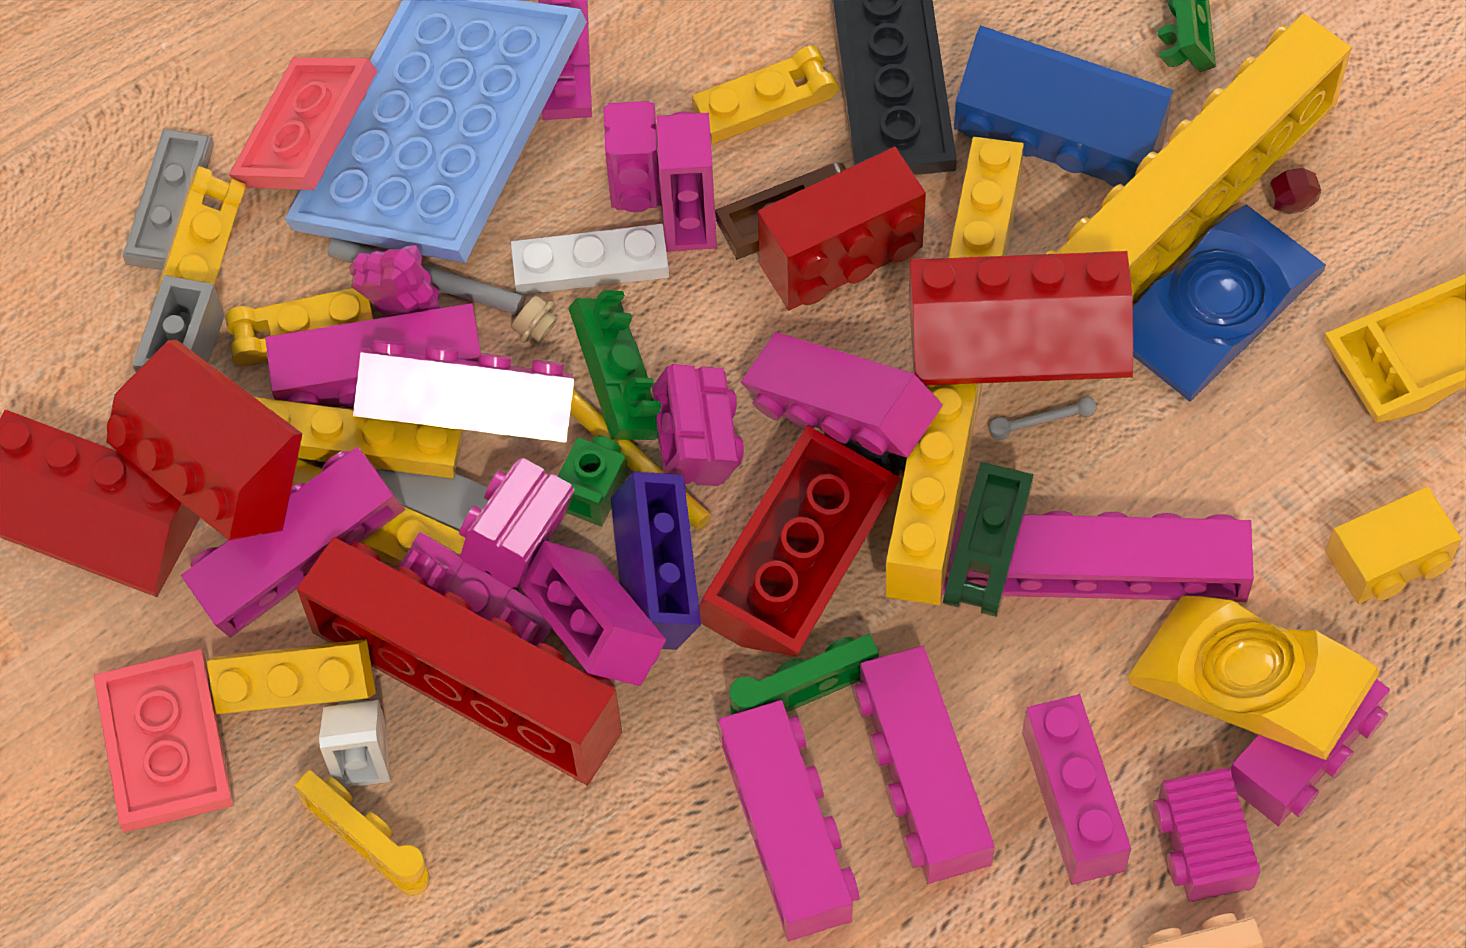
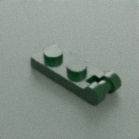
M980 462L948 577L943 604L959 608L961 603L981 607L982 614L998 616L1032 488L1034 474ZM969 570L988 574L987 586L967 582Z

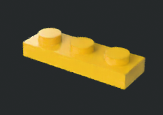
M367 639L215 656L206 661L216 714L366 699L376 694Z

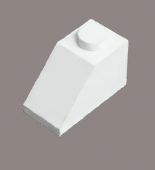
M379 700L340 701L335 706L323 707L319 744L331 777L336 779L345 788L391 782L386 721Z

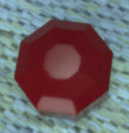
M1297 168L1284 171L1273 178L1267 193L1274 210L1283 214L1303 212L1319 201L1321 187L1316 173L1305 168Z

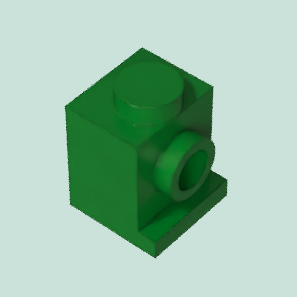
M599 435L594 436L591 442L577 437L557 476L572 484L574 489L566 512L567 514L598 526H603L611 510V497L622 486L628 476L626 455L621 453V447L616 442ZM585 469L591 470L593 472H585Z

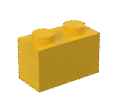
M1429 486L1333 528L1325 552L1357 604H1360L1374 597L1378 601L1391 598L1399 593L1406 586L1407 582L1422 575L1425 579H1432L1441 575L1453 565V558L1462 538Z

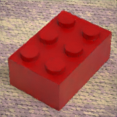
M893 147L758 210L759 265L787 310L790 311L802 304H815L822 300L828 292L848 282L850 284L859 283L868 278L874 270L893 261L903 262L911 258L918 249L923 247L926 192L897 148Z

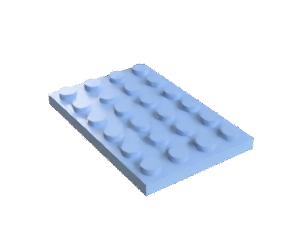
M402 0L370 59V62L378 72L352 118L343 139L328 163L323 177L318 182L315 190L299 191L285 217L293 231L393 250L415 245L418 247L421 255L466 263L587 23L581 9L522 0Z

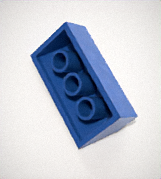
M980 25L956 99L954 129L963 132L972 139L973 137L1024 143L1023 156L1025 157L1034 156L1057 164L1065 171L1087 174L1106 181L1112 187L1118 184L1125 186L1135 177L1139 164L1149 153L1155 151L1158 154L1162 150L1173 90Z

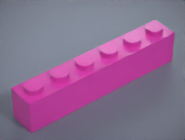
M960 509L955 526L943 595L966 513ZM1059 510L1050 511L1043 515H1024L1003 596L1179 600L1181 596H1204L1235 602H1247L1254 580L1251 520H1238L1226 514H1216L1206 519L1182 518L1173 513H1160L1151 518L1127 517V515L1120 512H1105L1098 516H1073L1069 512ZM969 570L967 582L987 586L989 575Z

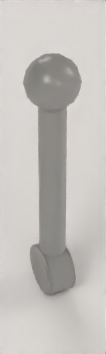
M1086 396L1080 398L1077 404L1011 421L1003 417H997L990 423V435L995 440H1004L1014 430L1077 414L1083 417H1090L1095 413L1097 405L1093 398Z

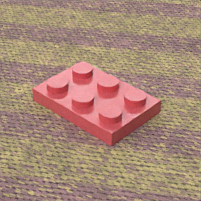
M293 58L231 169L229 176L232 179L245 183V188L315 190L359 105L365 98L367 90L378 70L368 58Z
M202 649L93 675L118 821L124 833L234 806L206 659Z

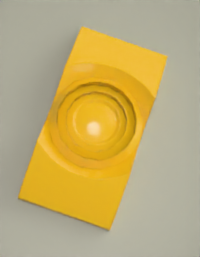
M1466 273L1325 333L1323 340L1375 423L1424 412L1453 393L1466 388Z
M1181 596L1127 678L1129 684L1326 760L1377 679L1379 671L1378 667L1367 659L1316 630L1286 629L1264 621L1235 601L1204 596Z

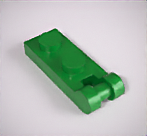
M870 633L857 639L845 637L830 644L826 648L825 653L806 661L803 658L792 659L778 667L775 674L759 681L752 677H740L733 681L730 686V714H737L780 700L783 701L786 713L859 682L860 663L879 658V651Z

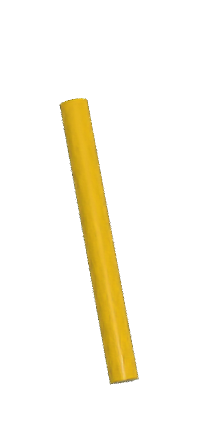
M573 389L570 415L593 436L599 435L611 439L604 416ZM611 439L621 447V453L626 455L627 467L632 471L663 473V470L630 440ZM686 492L689 523L697 530H700L707 525L712 514Z

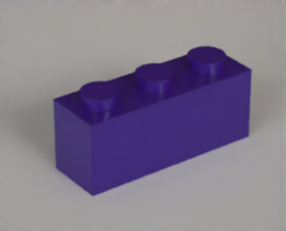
M633 471L611 497L619 583L666 638L662 649L677 650L701 626L684 475Z

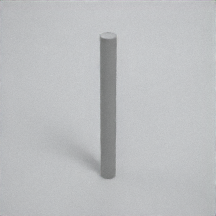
M333 238L329 245L328 255L353 263L359 253L371 254L377 250L350 241ZM421 264L431 275V283L438 291L518 315L523 308V295Z

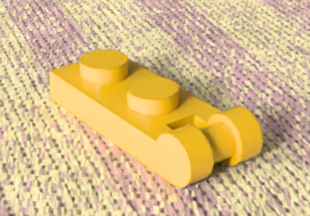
M809 45L798 50L789 59L692 95V107L695 113H709L711 144H715L825 102L836 95L839 85L832 73L825 72L823 68L825 60L819 48L815 45ZM804 77L807 78V84L796 87L794 81Z
M199 165L196 166L188 185L155 294L159 291L164 275L210 283L215 286L236 212L245 191V183L232 178L229 182L213 177L211 170ZM204 195L220 200L219 209L216 210L203 205Z
M353 288L255 309L249 306H238L230 309L225 314L227 331L234 335V342L231 344L232 359L239 366H251L268 362L265 338H256L254 333L269 330L270 336L374 319L370 300Z
M309 769L294 784L302 805L397 889L411 896L419 895L426 890L430 877L421 851L413 845H396L390 839L394 834L388 825L373 812L369 811L363 816L350 805L354 800L353 797L336 779L329 777L324 782Z

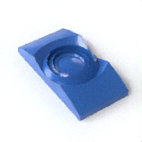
M1246 204L1211 228L1192 253L1174 271L1156 281L1133 307V357L1191 402L1324 271L1326 264Z

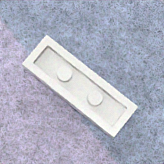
M663 224L511 241L516 293L520 295L669 278Z

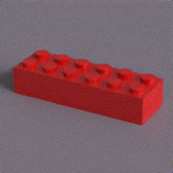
M333 537L296 588L314 635L329 643L367 639L372 667L586 786L589 785L623 733L617 693L613 683L608 678L589 674L586 670L582 672L567 664L565 657L547 644L538 643L537 646H534L521 639L515 628L499 618L492 617L488 621L472 612L471 606L456 594L445 592L442 596L426 587L425 581L410 569L399 567L395 570L380 562L379 556L373 550L362 543L353 542L352 545H349Z

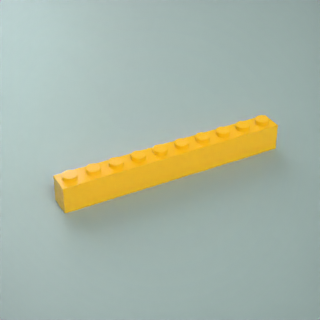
M973 137L948 258L1007 256L1021 186L1024 143ZM983 383L926 386L943 406L907 458L886 560V598L941 605Z

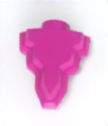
M415 245L406 246L402 249H389L385 252L377 250L371 254L359 253L349 267L350 273L353 276L351 287L372 301L375 308L387 317L441 308L438 301L439 291L432 285L431 275L421 266L422 255Z

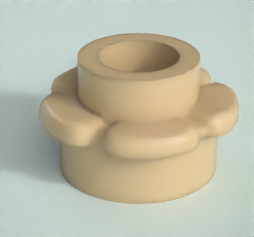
M535 295L518 314L511 328L522 336L521 342L526 343L531 338H534L540 343L552 330L558 320L552 314L555 303L552 300L546 303L539 296Z

